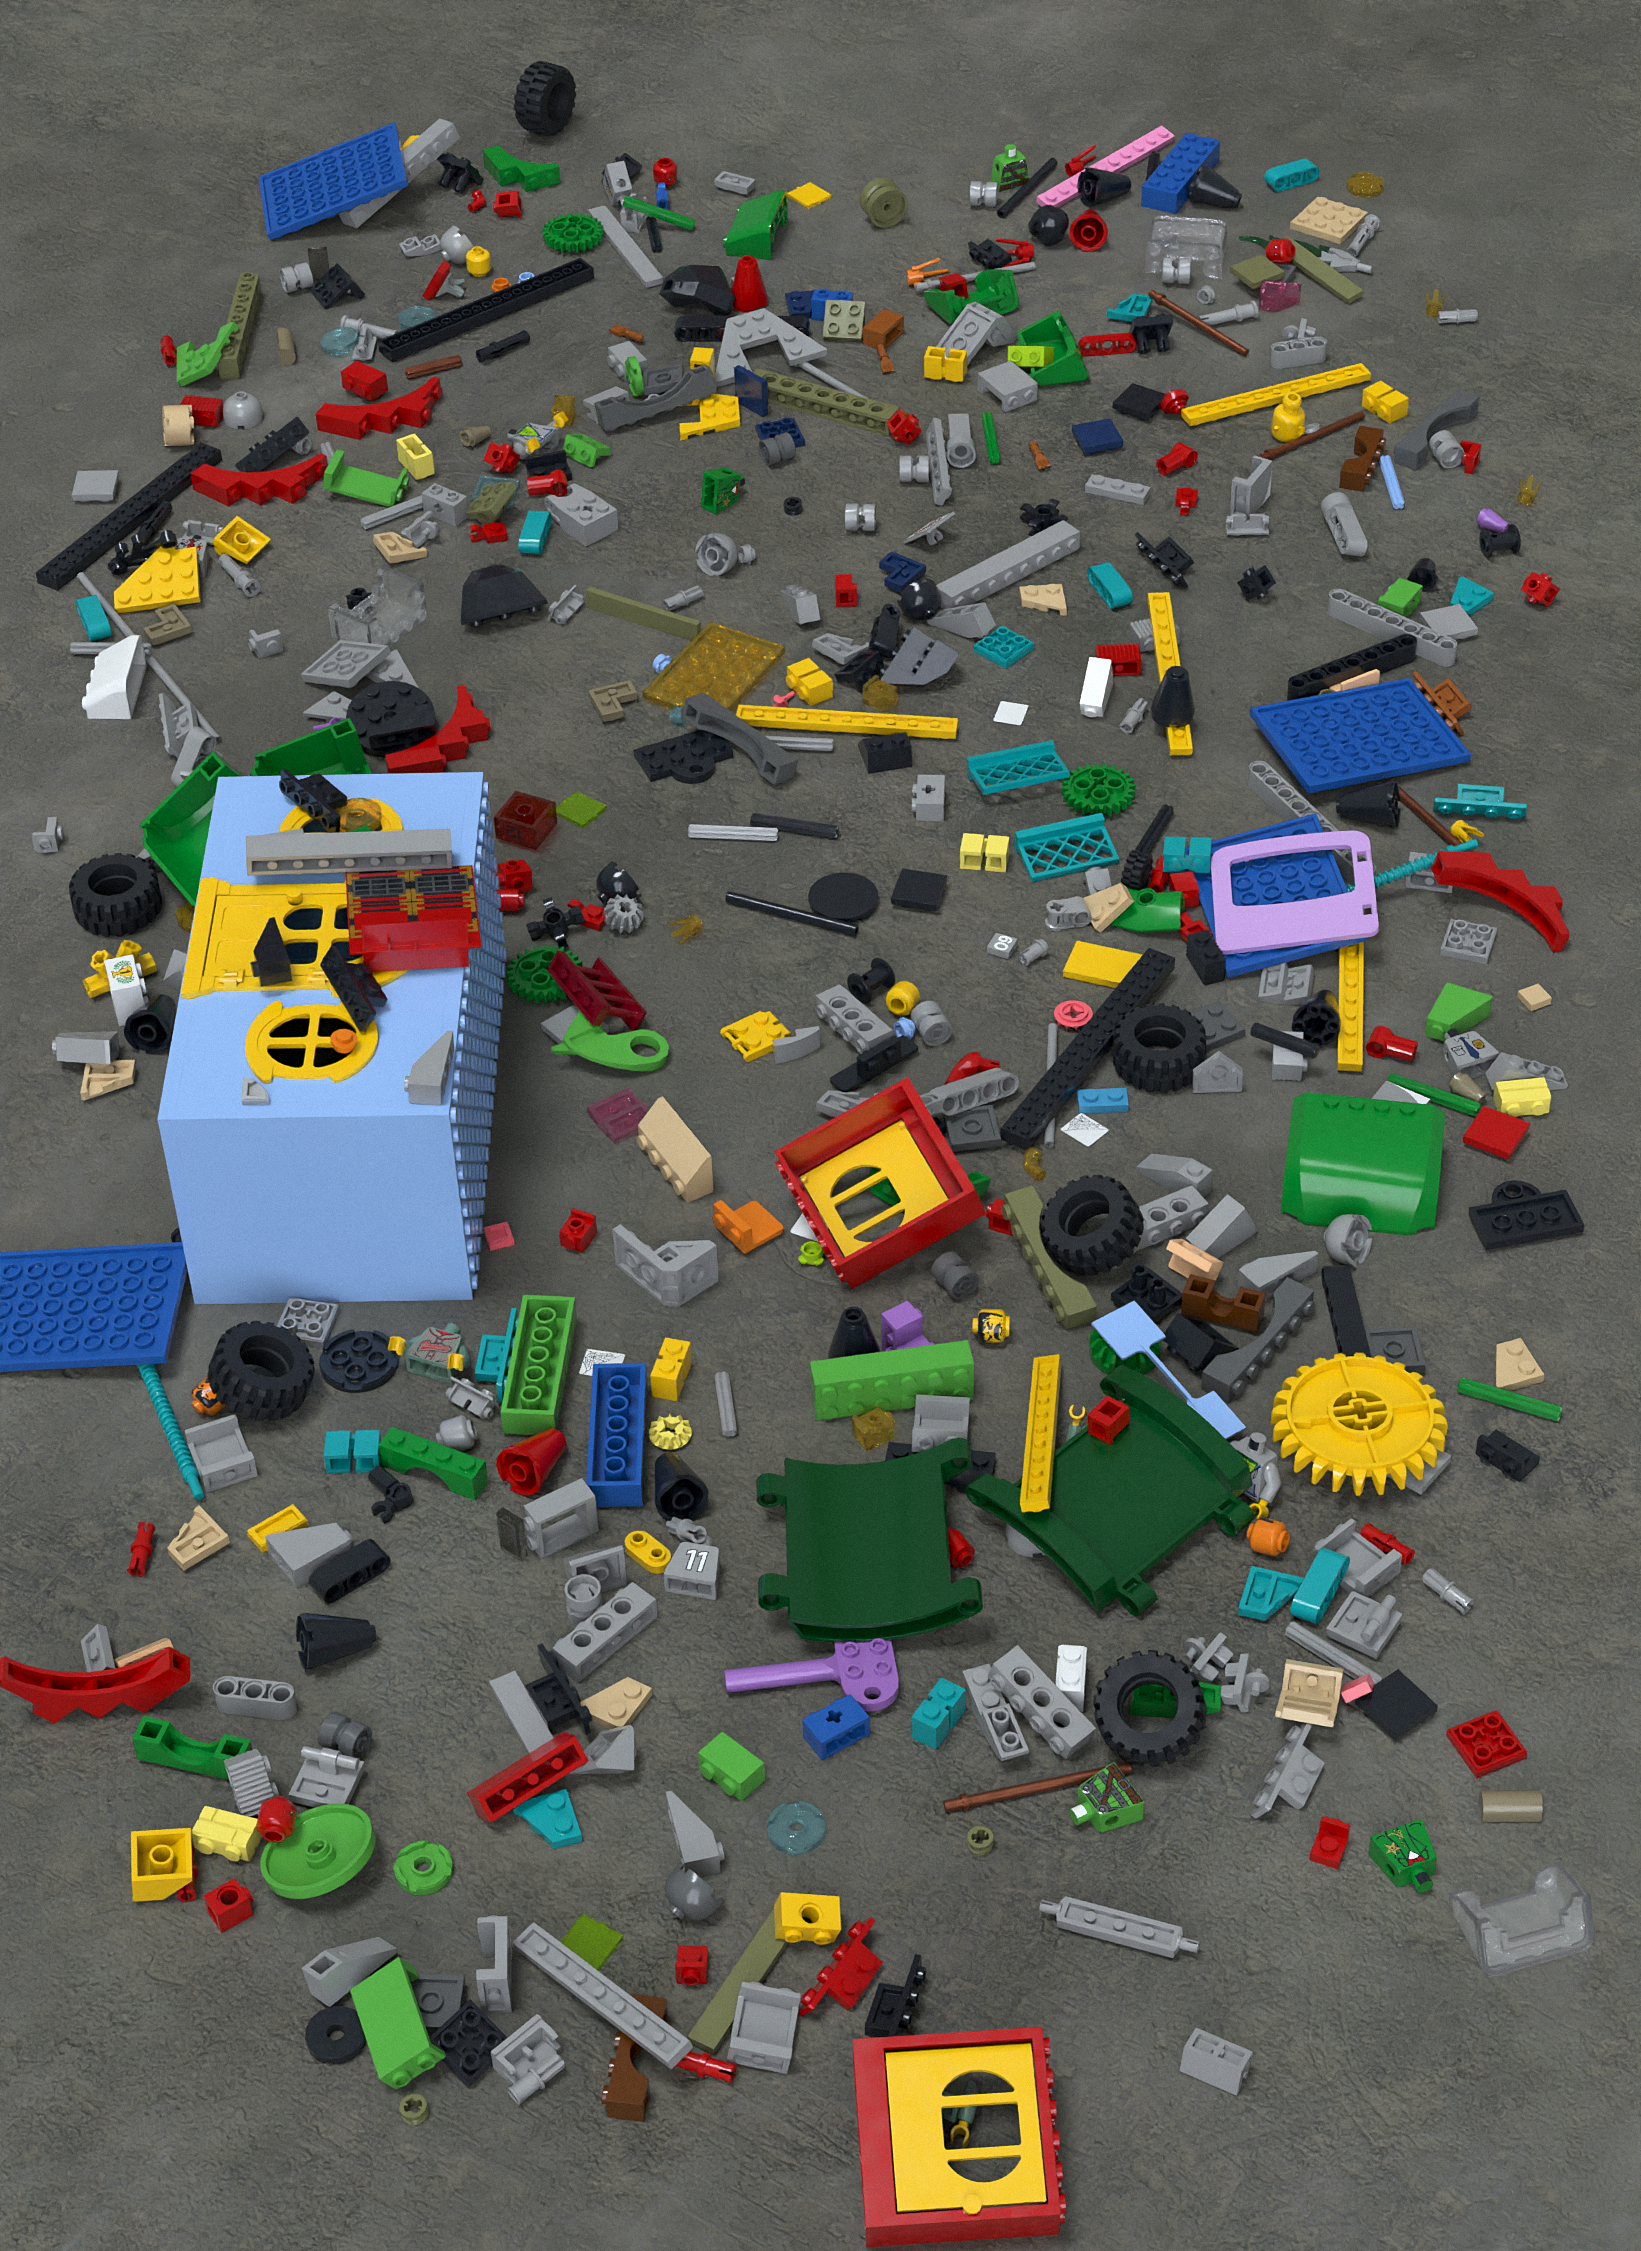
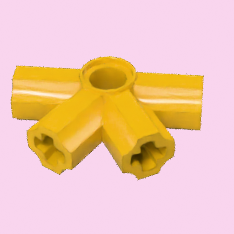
M124 940L121 943L115 958L133 954L135 964L140 963L143 977L157 971L156 964L150 953L139 956L142 950L139 944L131 940ZM106 950L97 951L92 956L90 964L99 973L83 980L84 988L90 998L110 991L104 960L113 959L114 957Z

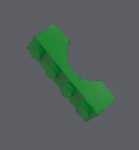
M391 1427L378 1444L382 1467L404 1475L410 1468H424L439 1476L447 1484L451 1492L474 1501L488 1483L485 1460L395 1427Z
M143 1716L132 1737L138 1760L229 1780L224 1760L253 1750L250 1739L223 1734L222 1738L216 1742H199L180 1733L171 1722Z

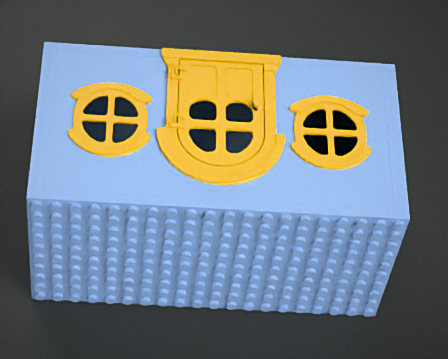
M483 772L322 775L347 796V805L334 809L340 814V833L349 832L363 825H368L371 831L450 829L452 866H473L481 948L468 949L469 967L371 972L388 1000L383 1007L373 1006L376 1015L366 1032H360L320 966L323 957L331 946L337 947L345 962L364 964L363 954L350 955L345 872L247 876L246 836L265 835L303 828L304 834L329 832L280 791L279 781L281 776L218 777L158 1114V1124L194 1303H287L289 1297L317 1302L473 1300V1289H478V1274H475V1271L480 1270V1257L477 1255V1252H481L482 1246L481 1237H478V1234H483V1219L480 1218V1215L485 1214L484 1200H481L482 1197H486V1182H483V1180L488 1179V1166L485 1165V1162H489V1147H486V1144H491V1131L488 1127H492L493 1122L492 1112H489V1110H494V1096L491 1093H495L496 1088L495 1078H492V1076H497V1062L494 1059H498V1045H495V1043L500 1042V1029L497 1026H501V1012H498V1010L503 1009V998L500 994H504V979L501 978L506 976V967L503 962H507V948L502 946V944H505V930L500 928V926H503V912L498 910V908H501V894H497L496 891L499 890V876H496L494 873L497 872V857H493L492 854L495 853V839H492L490 836L493 835V820H489L488 817L491 816V801H487L486 798L489 797V782H484ZM296 775L295 777L300 780L310 775ZM275 917L290 960L292 981L261 987L258 977L253 978L250 962L255 961L253 951L269 918ZM310 1018L308 1035L305 1037H270V1034L278 1026L287 1021ZM320 1018H338L350 1024L355 1029L357 1035V1044L353 1051L347 1057L334 1064L314 1067L316 1048H333L330 1037L318 1036ZM448 1030L453 1031L454 1054L442 1106L409 1103V1092L404 1091L405 1076H410L412 1065ZM306 1048L304 1064L300 1068L283 1065L274 1060L267 1051L268 1049ZM243 1077L254 1079L264 1087L268 1093L269 1104L242 1105Z

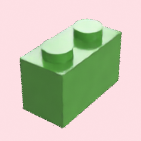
M1399 578L1393 585L1389 586L1384 596H1380L1377 605L1408 618L1421 603L1423 585Z
M724 1732L718 1734L698 1752L701 1774L706 1779L715 1781L726 1794L733 1795L740 1801H743L765 1781L764 1762Z

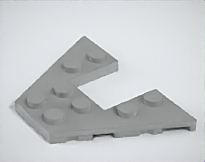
M765 308L731 317L726 321L714 377L715 386L717 388L734 383V367L738 365L752 372L742 351L747 348L778 340L790 366L827 356V349Z
M396 649L366 675L367 678L377 683L400 681L418 688ZM333 691L304 711V720L312 717L326 719V723H329L332 718L339 717L343 721L346 719L347 709L352 700ZM393 716L385 717V720L387 721Z

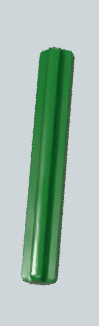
M625 196L623 206L688 230H693L694 219L630 196Z
M984 412L982 414V423L989 463L992 465L999 464L1000 453L993 414L991 412Z
M1391 1073L1387 1079L1388 1082L1429 1098L1430 1102L1473 1117H1477L1481 1110L1479 1102Z
M1464 1377L1458 1383L1457 1391L1468 1396L1553 1421H1559L1562 1415L1563 1408L1556 1404Z

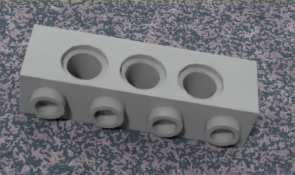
M840 984L816 995L817 1006L815 1010L818 1017L824 1019L834 1031L836 1030L841 1034L844 1040L850 1042L860 1054L893 1036V1030Z
M1193 1185L1139 1207L1144 1219L1142 1223L1144 1229L1143 1234L1139 1235L1141 1241L1138 1247L1133 1248L1134 1253L1198 1226L1208 1215L1209 1204Z
M633 1582L624 1589H620L605 1605L599 1606L593 1615L587 1620L580 1622L565 1638H561L556 1642L552 1651L558 1661V1669H564L567 1676L575 1682L579 1683L658 1617L656 1599Z
M1018 1645L993 1663L988 1674L992 1686L996 1690L1001 1691L1009 1699L1011 1706L1028 1719L1032 1729L1042 1734L1055 1753L1060 1754L1066 1760L1091 1740L1096 1729L1094 1725ZM1015 1680L1023 1682L1025 1686L1018 1685ZM1034 1701L1043 1703L1045 1707L1036 1705ZM1054 1722L1061 1723L1064 1728L1056 1726Z

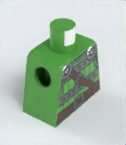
M1006 145L1005 153L994 157L990 182H998V192L1023 186L1030 179L1027 160L1024 155L1016 150L1015 145Z
M1113 1762L1079 1786L1078 1806L1070 1809L1069 1814L1077 1826L1090 1820L1098 1832H1106L1142 1820L1144 1801Z

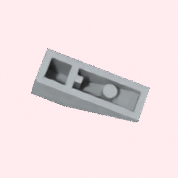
M985 602L941 609L936 612L933 618L927 620L929 625L966 638L978 637L979 639L989 635V631L996 625Z
M448 1030L412 1065L410 1076H405L404 1091L409 1092V1103L442 1106L454 1054L453 1031Z
M1150 1154L1136 1167L1137 1172L1172 1192L1191 1185L1194 1186L1203 1198L1211 1192L1213 1170L1192 1158Z
M1316 1251L1258 1258L1239 1269L1237 1287L1239 1289L1243 1287L1266 1293V1301L1273 1297L1275 1290L1287 1277L1300 1282L1317 1272L1319 1254Z
M667 1791V1811L680 1860L684 1864V1873L688 1869L692 1870L699 1877L721 1873L720 1860H724L721 1842L716 1843L713 1831L672 1791Z

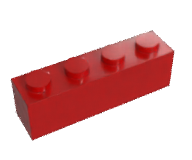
M563 1732L467 1792V1795L479 1818L491 1823L583 1765L588 1759L576 1736Z

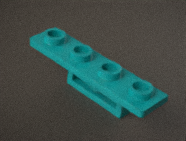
M1458 784L1457 799L1435 798L1433 811H1438L1441 814L1455 812L1466 816L1483 814L1487 817L1508 816L1511 819H1519L1526 816L1527 804L1504 802V787Z
M511 1308L506 1336L483 1334L475 1369V1380L497 1382V1402L503 1401L519 1319L517 1318V1308Z

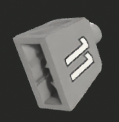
M700 1535L705 1540L699 1544L690 1542L680 1543L664 1571L665 1591L716 1600L720 1573L719 1549L712 1546L713 1540L706 1535Z

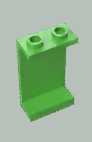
M338 449L324 472L323 489L387 507H392L396 505L397 501L402 500L404 489L407 490L410 480L407 477V468H403L399 478L394 479L343 465L345 451Z
M400 1957L350 1989L379 2080L396 2090L407 2085L422 2072L433 2068L437 2062L446 2057L443 2050L431 2043L411 1986V1982L418 1978L416 1968Z

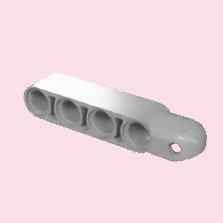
M993 1068L934 1088L929 1093L920 1095V1098L932 1118L943 1114L950 1116L1014 1094L1018 1089L1019 1080L1012 1073L1000 1068Z

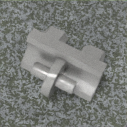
M1301 318L1299 329L1292 325L1286 326L1283 329L1282 336L1285 341L1314 337L1316 328L1307 326V319Z
M427 511L424 515L415 519L411 526L401 531L403 538L413 542V547L418 548L429 538L432 539L437 536L440 529L434 521L433 512Z
M1221 1632L1207 1649L1204 1646L1206 1640L1203 1637L1198 1639L1188 1638L1183 1644L1186 1652L1184 1658L1189 1662L1192 1659L1197 1660L1190 1671L1194 1672L1197 1679L1203 1683L1210 1684L1219 1673L1216 1668L1208 1663L1209 1659L1223 1668L1234 1654L1223 1644L1227 1637Z
M1249 1653L1240 1654V1659L1237 1663H1226L1225 1677L1228 1683L1235 1682V1684L1223 1685L1221 1687V1698L1224 1704H1237L1240 1712H1249L1252 1695L1258 1696L1259 1692L1268 1690L1270 1680L1263 1674V1670L1255 1669L1250 1665Z

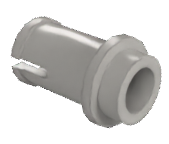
M1036 939L1032 942L1031 946L1018 953L1019 961L1023 965L1028 966L1038 957H1044L1049 947L1043 939Z

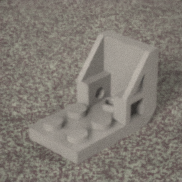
M972 302L966 305L936 347L946 348V357L948 358L949 349L967 350L968 365L984 342L995 347L1014 343L1018 336L1003 316L977 302Z
M621 1224L612 1229L616 1266L664 1306L680 1307L719 1281L717 1247L710 1240L669 1241L653 1251L649 1245L643 1244L632 1231H628Z

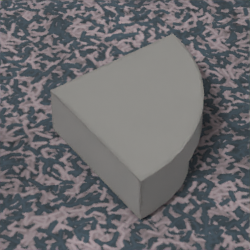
M243 1077L242 1105L269 1104L268 1093L264 1087L254 1079Z

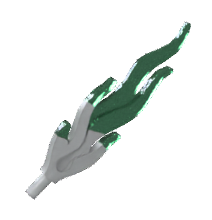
M1270 235V236H1269V241H1271V240H1273V239H1281V238H1276V237ZM1254 236L1239 237L1240 241L1254 242L1264 249L1270 243L1267 240ZM1294 240L1337 272L1362 271L1370 274L1373 272V266L1360 263V260H1357L1343 250L1319 245L1318 249L1306 242Z

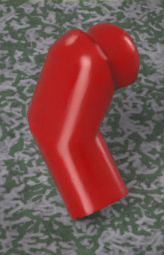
M479 189L472 192L474 199L472 203L468 204V210L471 213H474L486 203L484 194L482 195Z

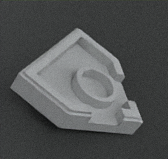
M1220 1051L1193 1069V1093L1242 1092L1243 1068Z

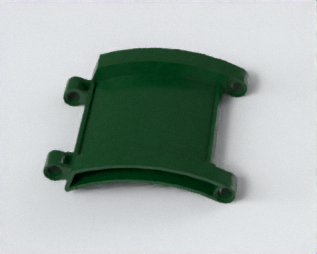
M1120 1365L1102 1379L1100 1387L1106 1396L1108 1395L1117 1401H1121L1129 1407L1130 1422L1113 1438L1111 1445L1088 1434L1087 1425L1054 1451L1050 1509H1044L1040 1512H1022L1020 1506L1022 1477L1012 1484L1003 1478L998 1479L988 1473H983L965 1487V1493L972 1504L1007 1523L1040 1549L1071 1580L1096 1612H1100L1117 1597L1125 1609L1137 1617L1159 1599L1151 1586L1142 1581V1576L1212 1518L1215 1519L1227 1535L1232 1537L1237 1535L1255 1519V1515L1248 1504L1238 1499L1253 1483L1247 1462L1197 1411L1159 1383L1131 1368Z
M953 1438L931 1449L910 1456L866 1464H822L785 1458L784 1476L773 1473L760 1475L756 1480L757 1503L765 1508L785 1505L787 1576L767 1573L758 1579L759 1606L767 1611H775L788 1606V1623L801 1639L838 1643L871 1642L877 1638L885 1641L906 1638L956 1624L980 1613L983 1609L980 1581L967 1577L951 1583L944 1484L950 1478L965 1472L971 1467L970 1443L964 1438Z

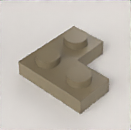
M175 604L155 610L159 623L143 628L144 635L152 646L192 633L190 623Z
M630 680L588 690L589 698L602 722L624 717L620 704L637 699V692Z

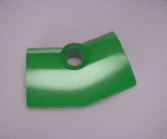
M1127 888L1134 902L1110 924L1111 926L1138 933L1180 930L1181 912L1185 910L1183 891L1156 893L1150 888L1140 891Z

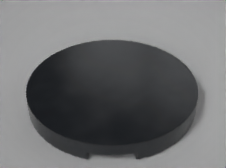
M834 873L820 878L812 885L809 890L808 901L815 914L846 922L858 919L863 921L871 916L878 906V890L873 882L864 876L854 873Z
M352 1329L334 1336L324 1345L319 1367L323 1379L331 1387L348 1393H362L379 1388L393 1377L398 1367V1354L394 1350H387L390 1338L384 1333L373 1330V1332H355Z

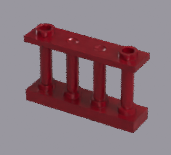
M556 952L547 971L592 1025L600 1026L605 1016L622 1018L632 1031L638 1030L647 1012L601 958H597L593 967L588 968L576 966L565 952Z

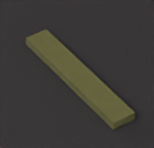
M1289 236L1284 237L1290 239L1296 248V253L1291 263L1348 305L1363 296V290Z
M589 587L586 590L587 608L697 643L702 639L701 621L593 587Z
M774 1909L687 2036L692 2045L713 2055L716 2054L732 2029L741 1983L759 1982L762 1984L789 1944L785 1939H775Z

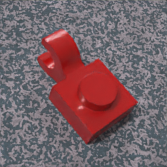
M1189 487L1177 488L1175 506H1181L1180 515H1188L1189 507L1196 508L1198 489Z
M504 522L483 524V528L477 524L469 526L471 533L477 532L470 535L471 542L486 540L487 543L507 541Z
M571 899L567 904L570 908L580 906L585 920L580 925L599 932L604 927V908L589 904L586 908L577 899Z
M1181 913L1180 936L1186 942L1189 934L1209 930L1201 920L1193 922L1188 913Z

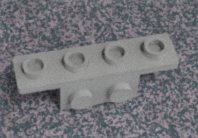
M162 692L159 694V708L162 714L161 721L164 728L165 749L170 755H175L179 758L182 744H184L188 732L198 726L196 709L190 701L176 709V705Z
M1303 1723L1300 1726L1295 1725L1285 1737L1287 1743L1277 1753L1275 1757L1277 1763L1264 1779L1266 1785L1253 1801L1255 1807L1251 1816L1255 1819L1271 1809L1277 1795L1297 1810L1304 1806L1325 1763L1303 1746L1312 1727L1311 1723Z

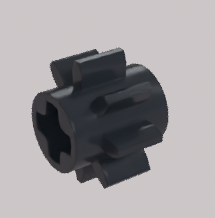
M355 588L350 592L351 595H346L348 610L353 609L355 614H365L369 610L368 607H373L371 592L367 593L364 588Z

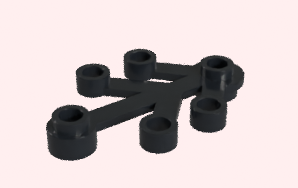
M171 530L163 531L157 541L143 548L142 545L145 544L144 535H133L131 537L133 544L131 554L125 557V554L129 552L126 543L115 545L116 557L108 563V569L114 575H121L128 571V567L142 565L156 551L155 549H158L160 546L165 549L175 547L178 544L176 534Z

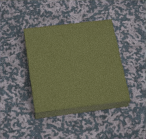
M1258 255L1230 266V273L1252 289L1272 283L1285 276V271L1263 255Z

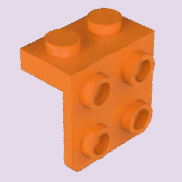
M722 1200L713 1204L714 1216L712 1219L714 1226L744 1254L783 1233V1225L757 1201H751L735 1211Z

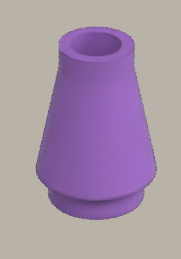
M1483 508L1476 521L1480 528L1496 532H1506L1510 524L1490 508Z

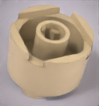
M163 406L162 422L165 446L194 445L192 406Z

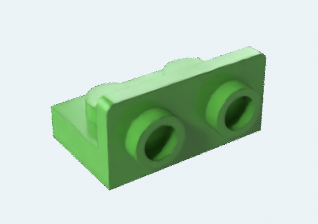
M566 434L563 446L566 456L588 467L595 466L596 458L610 456L612 449L584 434Z

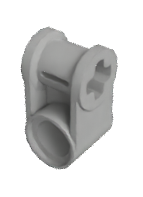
M1080 896L1052 900L1046 905L1048 917L1045 919V926L1051 931L1084 927L1092 920L1090 910L1085 900Z

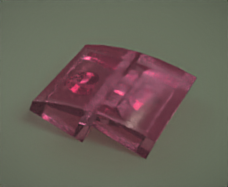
M629 1087L589 1106L587 1113L600 1130L614 1142L637 1131L638 1124L650 1109L644 1101L639 1102Z

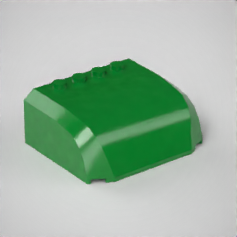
M350 718L256 754L255 765L251 769L252 776H281V770L287 769L294 776L313 774H372L357 731Z
M214 751L140 823L144 839H142L143 847L194 907L196 906L218 777L243 776L235 767Z
M1306 1092L1293 1098L1281 1214L1284 1215L1287 1212L1297 1217V1221L1304 1225L1328 1227L1336 1217L1341 1215H1363L1368 1218L1372 1230H1368V1232L1396 1235H1413L1417 1233V1230L1427 1227L1434 1230L1445 1113L1430 1104Z

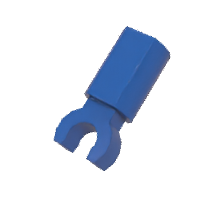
M665 182L658 183V191H656L657 206L668 209V191L665 188Z

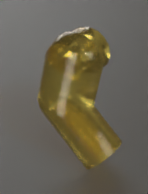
M1031 1147L1024 1154L1023 1168L1037 1181H1041L1046 1175V1171L1038 1165L1042 1152L1040 1149Z

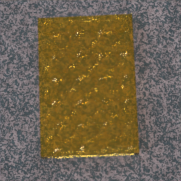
M710 622L643 690V699L683 712L686 698L706 693L731 711L785 654V646Z

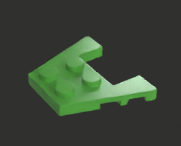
M233 321L220 327L216 341L209 345L204 344L196 351H194L195 345L191 341L178 346L177 382L181 386H185L211 374L222 356L221 349L230 343L228 339L233 331L236 332L239 326Z

